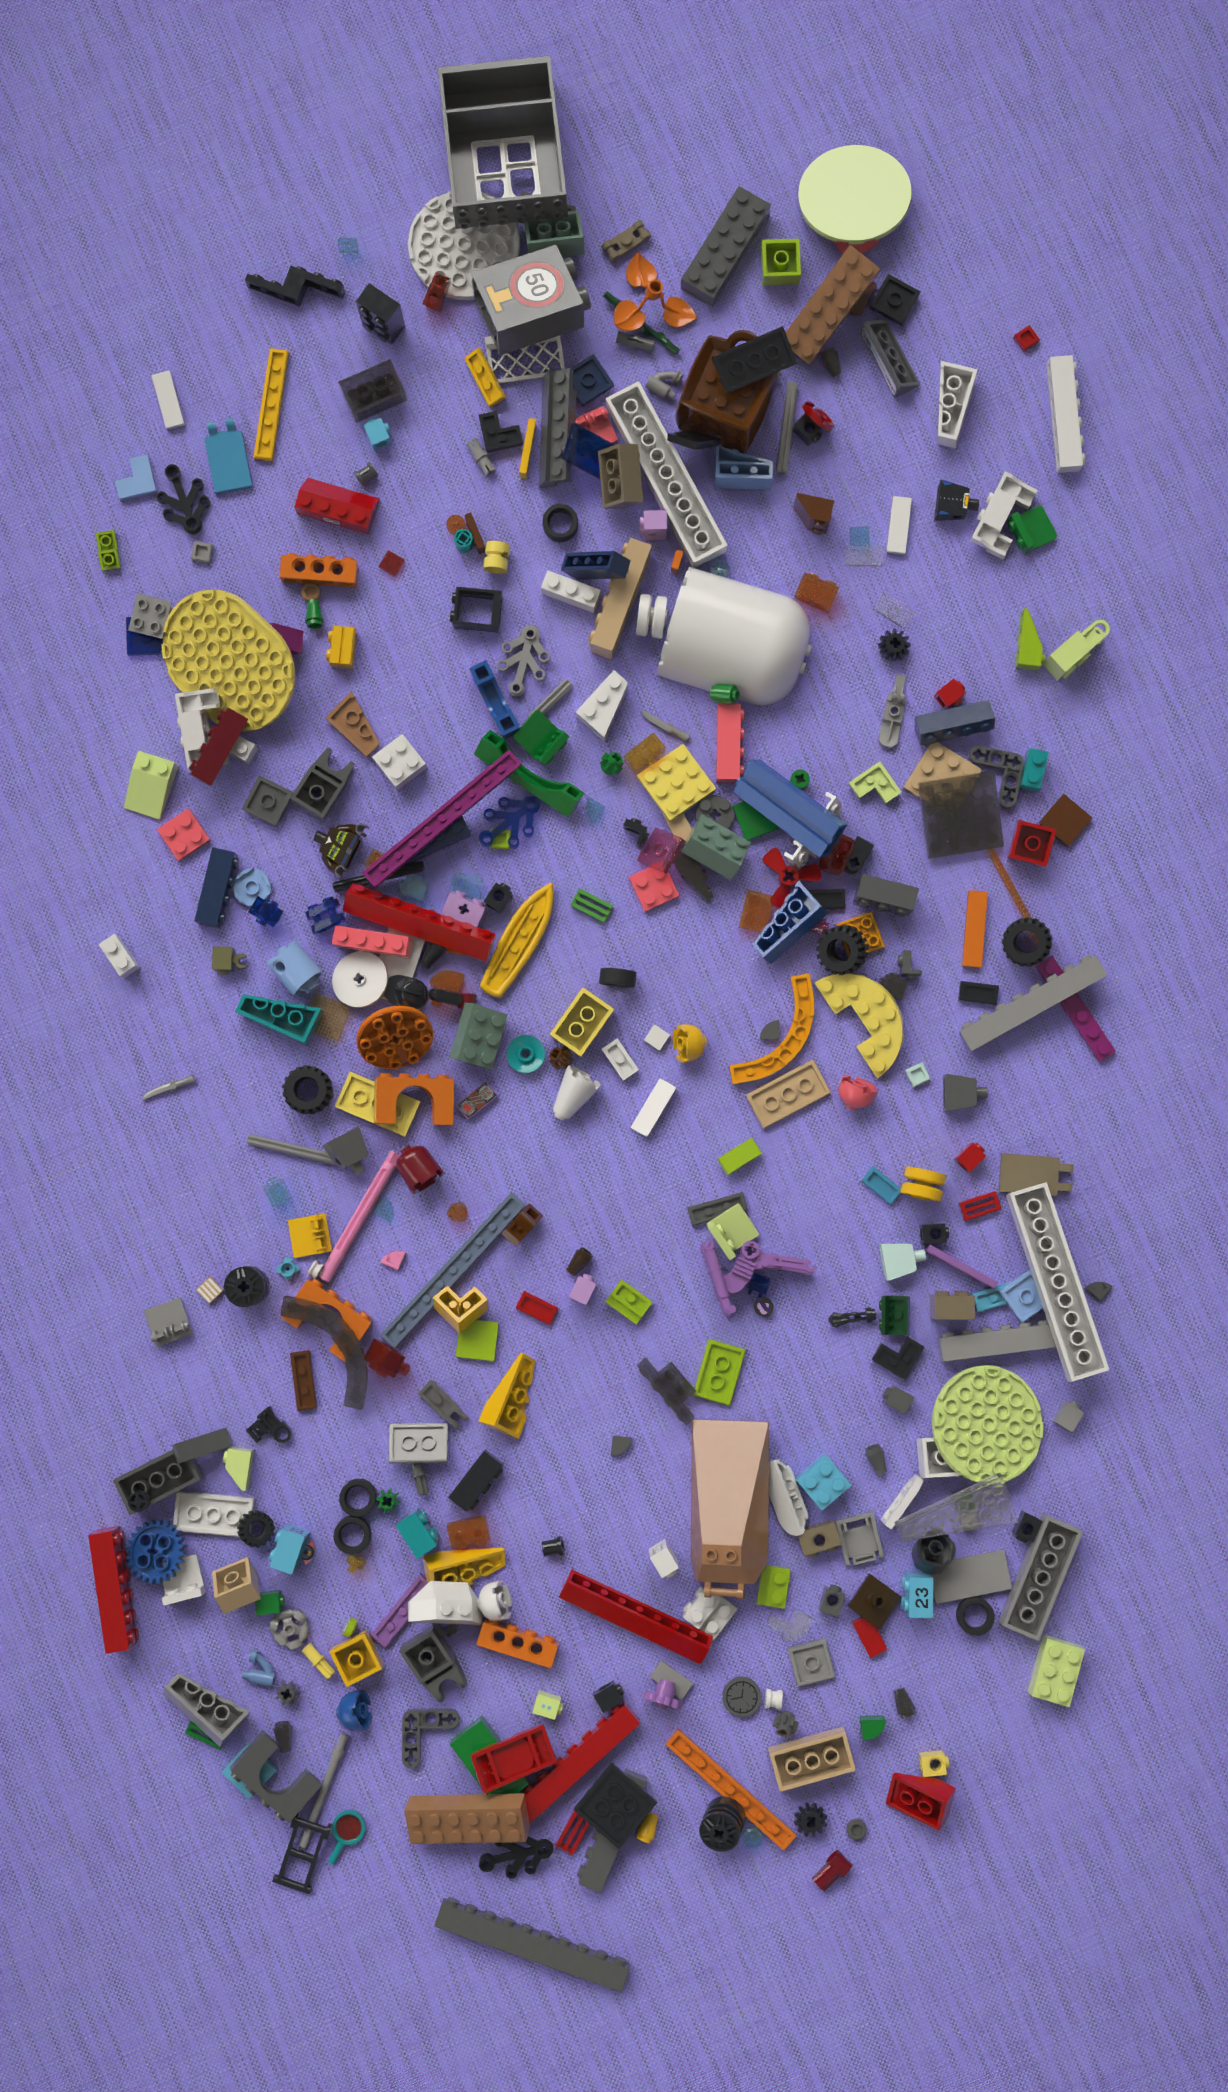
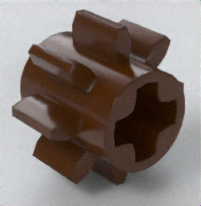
M565 1046L561 1049L556 1047L550 1052L549 1062L557 1070L561 1067L566 1069L568 1065L572 1064L573 1054Z

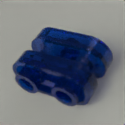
M331 896L323 899V903L320 905L314 904L307 907L308 911L305 912L307 920L314 919L315 922L310 927L313 934L322 933L346 921L344 913L337 914L336 909L340 907L337 898L334 899ZM329 913L330 917L324 920L321 919V916Z

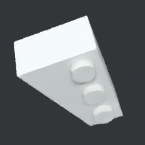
M613 670L576 711V717L603 741L607 737L628 689V682Z

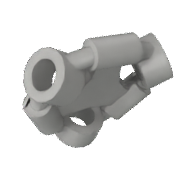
M288 1609L280 1612L278 1616L271 1620L269 1631L274 1635L273 1639L281 1646L284 1645L290 1650L302 1646V1642L304 1639H307L309 1625H307L308 1616L300 1609L293 1611ZM292 1616H294L300 1623H302V1625L298 1626L297 1624H295L292 1620ZM280 1620L284 1622L282 1632H277ZM291 1635L299 1636V1638L287 1641V1638Z

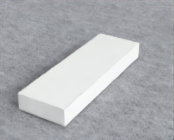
M170 370L151 375L166 429L170 430L185 426Z
M893 496L886 553L905 555L912 498Z

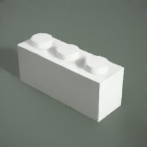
M548 570L541 586V594L595 613L601 597L600 589Z
M666 1539L649 1548V1557L661 1578L665 1576L670 1578L677 1573L676 1569L679 1568L678 1561Z

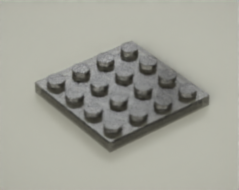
M995 771L918 783L928 859L1004 847Z

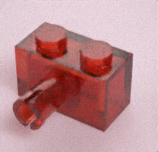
M375 1338L373 1339L364 1357V1360L369 1363V1368L385 1378L387 1375L395 1378L397 1373L406 1376L410 1371V1365L403 1362L405 1356L390 1345Z

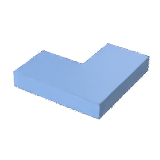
M148 454L130 458L133 477L115 481L120 501L157 492Z

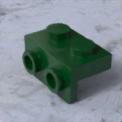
M882 1296L879 1302V1309L882 1311L879 1321L881 1335H910V1296Z

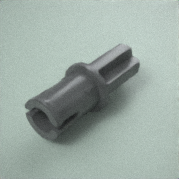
M410 1463L413 1473L411 1477L414 1478L418 1495L429 1493L425 1477L427 1473H424L422 1463Z

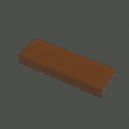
M310 1350L291 1352L290 1358L297 1411L317 1408Z

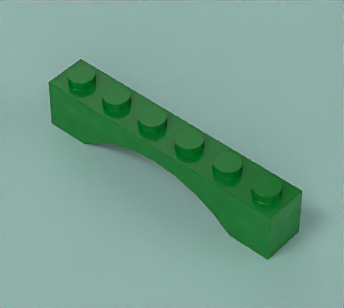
M489 730L481 738L474 755L481 761L491 765L510 748L505 739ZM523 765L508 777L514 783L519 784L529 793L534 794L566 817H569L576 810L584 795L583 791L569 782H555L541 778Z

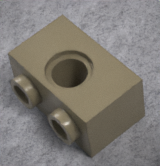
M834 1520L804 1528V1533L797 1536L804 1556L808 1555V1558L819 1555V1552L823 1550L827 1552L837 1550V1546L841 1545ZM817 1535L824 1536L822 1544L814 1543V1538Z

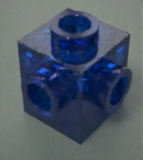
M257 896L248 913L257 918L255 921L265 927L268 924L274 928L284 911L279 909V904L269 898L266 901Z

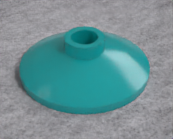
M521 1035L510 1042L507 1048V1060L513 1069L521 1073H531L543 1064L545 1058L544 1046L536 1037ZM524 1051H528L530 1053V1056L528 1058H524L522 1056Z

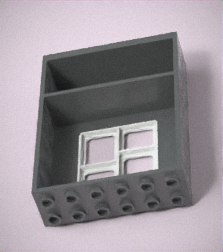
M550 56L438 67L456 229L568 217L567 194ZM529 143L532 159L509 162L507 146L510 144ZM498 146L500 148L502 171L480 174L477 149ZM532 169L535 191L532 195L516 196L512 191L510 172L513 170ZM503 181L504 194L502 198L486 200L482 196L480 187L482 182Z

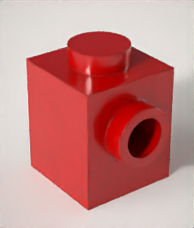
M953 678L935 693L934 698L944 710L949 709L952 705L957 707L964 701L965 687L960 681H956Z

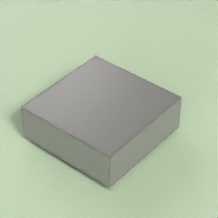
M194 541L191 560L211 564L214 545Z

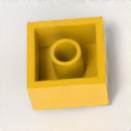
M367 1629L333 1646L329 1651L346 1687L380 1671L384 1666Z

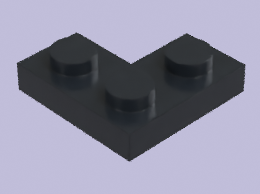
M497 411L478 415L487 453L523 445L519 425L500 428Z
M908 1336L898 1353L880 1343L871 1360L905 1380L923 1351L924 1346Z

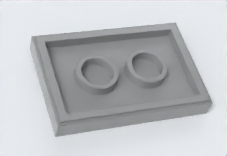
M448 1423L390 1424L389 1464L448 1463Z

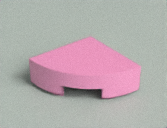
M390 1252L383 1257L381 1263L399 1270L406 1252Z

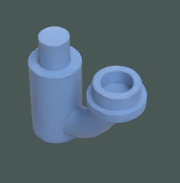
M258 1649L251 1650L249 1662L255 1664L257 1661L264 1668V1671L251 1669V1672L243 1671L242 1679H248L249 1683L272 1687L275 1679L272 1666L265 1658L258 1654Z

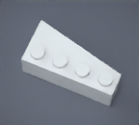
M941 361L938 420L939 445L956 448L977 380L978 369Z

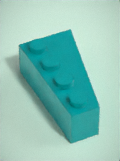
M243 994L235 1010L238 1015L306 1046L309 1045L324 1014L321 1008Z

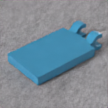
M233 418L225 419L228 431L217 432L214 421L207 423L210 437L204 439L216 495L253 488L242 431L236 432Z

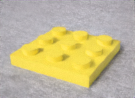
M684 744L637 775V779L669 822L716 791V787Z

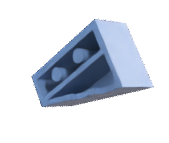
M721 444L716 446L715 488L771 490L773 461L751 454L749 456L740 453L736 449H727L722 447Z

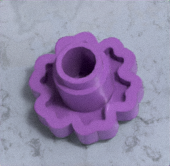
M660 1679V1683H657L655 1693L645 1691L643 1696L644 1700L656 1703L655 1707L666 1710L667 1707L681 1710L683 1703L673 1699L676 1683Z

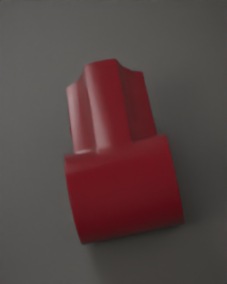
M836 1850L828 1857L826 1864L812 1879L825 1892L839 1877H843L849 1872L852 1863L839 1850Z

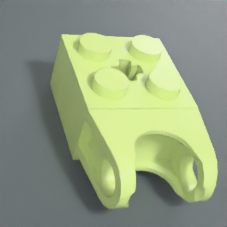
M1096 620L1082 633L1077 631L1046 659L1044 667L1057 681L1062 677L1066 679L1077 666L1080 667L1091 656L1090 652L1108 635L1110 631L1109 624L1105 620ZM1096 625H1103L1105 627V633L1099 627H1096Z

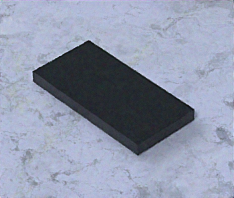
M783 326L711 357L725 394L797 364Z

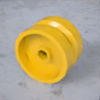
M905 1166L903 1176L915 1182L902 1183L900 1193L920 1200L942 1202L944 1192L932 1186H944L947 1175Z

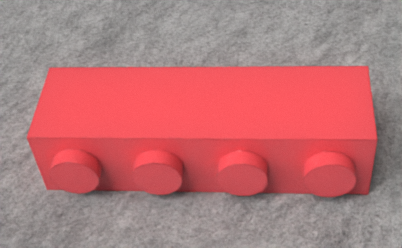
M718 704L716 782L736 783L744 774V766H740V759L744 758V747H740V740H744V728H741V721H744V710H741V704Z
M335 925L332 944L343 949L411 959L414 940L407 936Z

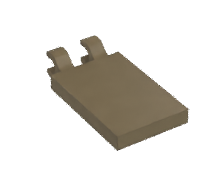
M1001 1153L998 1192L1012 1193L1045 1182L1048 1184L1051 1196H1057L1058 1191L1072 1192V1184L1058 1183L1059 1172H1073L1074 1165L1060 1164V1158Z

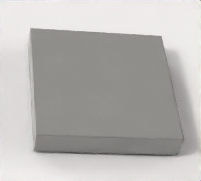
M825 1638L787 1647L797 1687L835 1678Z

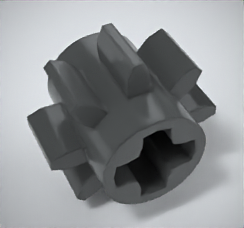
M283 1680L282 1688H276V1691L279 1692L276 1700L281 1699L283 1706L286 1702L293 1705V1697L296 1699L300 1697L296 1693L300 1686L295 1687L293 1680L287 1684ZM286 1689L290 1690L289 1696H286Z
M784 1711L781 1712V1715L777 1714L773 1727H777L776 1731L779 1735L789 1737L797 1731L799 1722L795 1721L794 1714Z

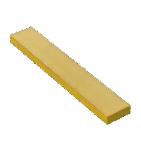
M272 348L269 350L253 456L256 460L273 462L289 351Z

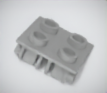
M137 593L128 630L163 639L165 633L163 632L164 625L173 609L171 607L172 602Z
M181 1297L144 1310L152 1333L150 1338L152 1342H155L156 1347L193 1334Z

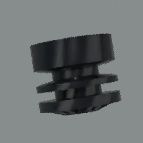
M254 1266L235 1268L228 1274L224 1282V1292L227 1299L239 1307L257 1305L264 1300L269 1290L268 1277L264 1271ZM245 1281L246 1285H249V1289H246V1291L244 1288H241Z
M717 1797L707 1805L699 1827L700 1837L706 1846L715 1851L726 1852L738 1844L746 1821L742 1805L730 1797Z

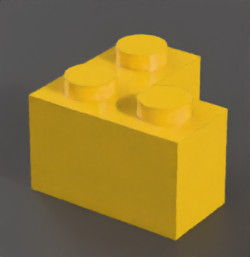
M446 1286L433 1297L434 1309L459 1334L488 1311V1299L476 1287L459 1298Z

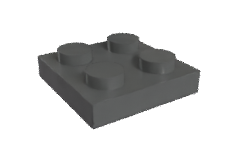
M259 775L242 810L277 827L293 792Z

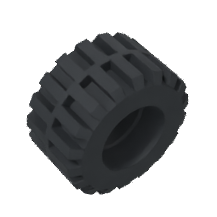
M1027 917L1018 919L1009 925L1003 934V952H1006V957L1011 959L1012 963H1017L1019 966L1031 967L1037 965L1048 956L1052 948L1053 938L1050 935V929L1037 918ZM1030 931L1036 935L1038 947L1034 952L1025 953L1018 948L1016 939L1019 933Z
M840 925L827 930V932L821 935L822 938L817 942L820 945L816 947V951H819L817 959L821 958L820 965H825L827 972L832 971L831 974L834 975L838 973L839 975L848 974L859 969L866 962L864 959L868 957L869 953H866V950L869 949V945H865L867 939L866 937L862 938L863 933L861 931L857 932L856 927L850 928V925ZM838 939L844 940L850 947V957L847 961L840 959L835 952V943Z
M308 1065L296 1067L284 1079L285 1084L282 1086L284 1092L282 1093L286 1099L285 1102L290 1108L299 1113L316 1114L318 1111L321 1112L325 1106L329 1105V1100L332 1099V1082L328 1075L317 1067ZM304 1079H313L319 1087L317 1096L311 1101H303L297 1094L298 1085Z

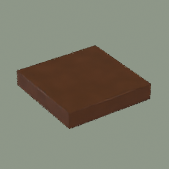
M1063 793L1039 821V824L1057 829L1055 838L1068 847L1093 817Z

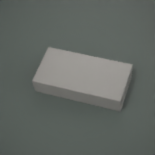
M663 1660L659 1661L650 1675V1678L657 1683H660V1679L676 1683L674 1687L676 1688L675 1695L681 1700L693 1685L691 1680Z

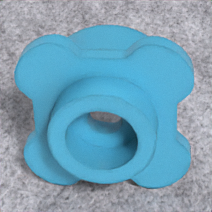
M289 1257L284 1258V1262L276 1268L277 1273H281L285 1280H291L294 1273L300 1270L299 1265L294 1264Z

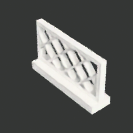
M560 336L536 343L541 349L535 357L526 351L529 347L527 346L520 349L522 352L517 359L506 353L503 354L498 362L491 358L490 350H497L492 337H485L488 363L493 372L498 366L506 372L502 379H497L499 384L543 378L546 374L543 372L549 370L548 366L553 359L560 363L561 369H565ZM557 341L558 349L552 354L545 347L549 342ZM542 351L551 356L546 365L537 359ZM524 353L533 359L527 368L519 362ZM505 356L514 361L509 370L500 364ZM535 361L544 367L539 374H534L529 370ZM516 364L525 370L521 376L517 377L511 373Z

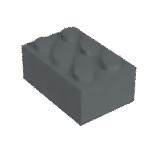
M862 874L857 883L853 902H857V906L868 908V906L876 907L875 910L887 912L889 910L893 911L894 915L905 917L914 910L919 888Z

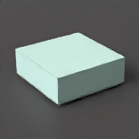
M923 1062L904 1070L912 1087L931 1079Z

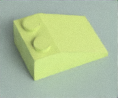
M138 750L130 775L124 808L161 820L179 766L175 762Z

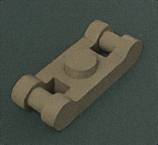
M638 220L630 228L613 239L604 242L601 248L604 252L608 253V258L613 263L648 241L652 235L648 230H645L643 222ZM637 232L640 235L638 238L634 236V234ZM617 246L619 250L615 251L613 248Z

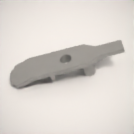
M896 675L894 690L887 696L878 740L883 747L893 748L898 743L906 703L903 694L905 675ZM891 709H897V714L891 713Z

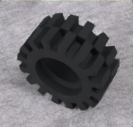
M259 1510L248 1511V1514H243V1518L239 1519L238 1522L240 1524L237 1525L239 1530L237 1534L246 1545L259 1548L260 1545L265 1546L267 1541L270 1542L272 1540L270 1537L271 1535L274 1536L273 1529H275V1526L273 1525V1520L266 1513ZM253 1522H261L263 1525L261 1534L258 1536L250 1535L249 1526Z

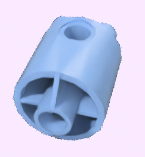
M295 940L287 947L285 945L276 952L278 954L277 957L271 958L266 963L293 996H297L304 991L307 994L313 992L319 986V977L323 973Z

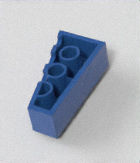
M798 880L795 884V889L791 894L787 895L785 903L774 913L772 921L764 927L752 945L767 962L772 964L822 920L828 912Z

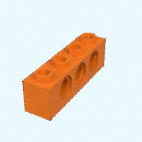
M287 553V555H281L279 578L282 583H314L322 586L357 588L359 565L354 558L344 557L343 559H336L333 556L317 558V556L311 554L302 557L295 553ZM299 565H304L305 569L303 571H296ZM319 566L324 567L323 572H321V573H316V572H315V569H316L317 567H319ZM336 568L343 569L341 574H334Z
M484 1619L476 1645L547 1668L552 1667L559 1643L555 1641L556 1638L548 1635L541 1637L533 1630L526 1629V1631H522L514 1624L507 1623L506 1626L500 1624V1621ZM501 1631L504 1633L505 1638L497 1640L494 1637V1633ZM520 1637L524 1643L521 1646H516L513 1643V1639ZM534 1643H539L542 1646V1650L535 1652L531 1646Z

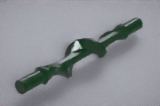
M608 291L603 295L614 308L621 302L620 299H617ZM644 322L641 326L644 336L656 338L663 347H666L674 355L679 353L680 349L670 342V339L666 338L663 332H656Z

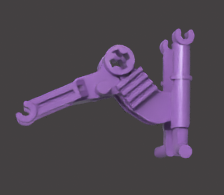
M711 1239L708 1246H706V1242H703L701 1246V1252L704 1254L709 1270L708 1275L711 1277L723 1315L727 1319L732 1318V1313L736 1311V1307L730 1305L729 1294L739 1293L751 1280L754 1271L781 1270L810 1276L817 1268L816 1265L812 1268L808 1267L811 1264L810 1260L763 1253L756 1242L747 1241L743 1244L740 1250V1257L738 1256L731 1272L723 1276L722 1266L719 1265L715 1252L714 1241ZM748 1248H752L751 1251L754 1252L751 1256L747 1255L748 1252L746 1250Z

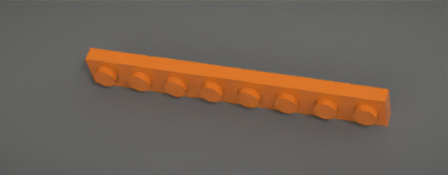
M679 1728L665 1742L666 1746L723 1797H730L741 1804L745 1811V1816L783 1851L797 1836L792 1829Z

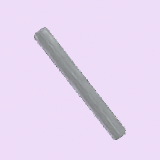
M788 382L786 388L776 468L779 474H786L788 469L798 389L796 382Z
M251 1134L247 1139V1144L336 1165L328 1153Z

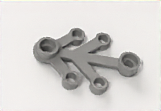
M533 625L525 626L521 631L520 637L502 644V651L505 654L512 653L514 648L524 643L523 650L507 660H499L497 663V669L500 672H506L509 667L519 662L515 681L509 686V693L514 698H519L524 694L522 681L527 663L533 671L536 681H543L545 678L544 670L539 668L530 653L531 646L538 653L541 663H547L550 660L549 653L544 651L538 641L540 632ZM531 631L534 633V635L532 637H528L527 633ZM509 645L511 646V649L509 651L504 650V646ZM542 654L548 656L546 660L540 658ZM501 663L506 664V667L504 669H501L499 667ZM538 672L543 674L541 678L536 677ZM519 686L520 690L516 692L513 690V687Z

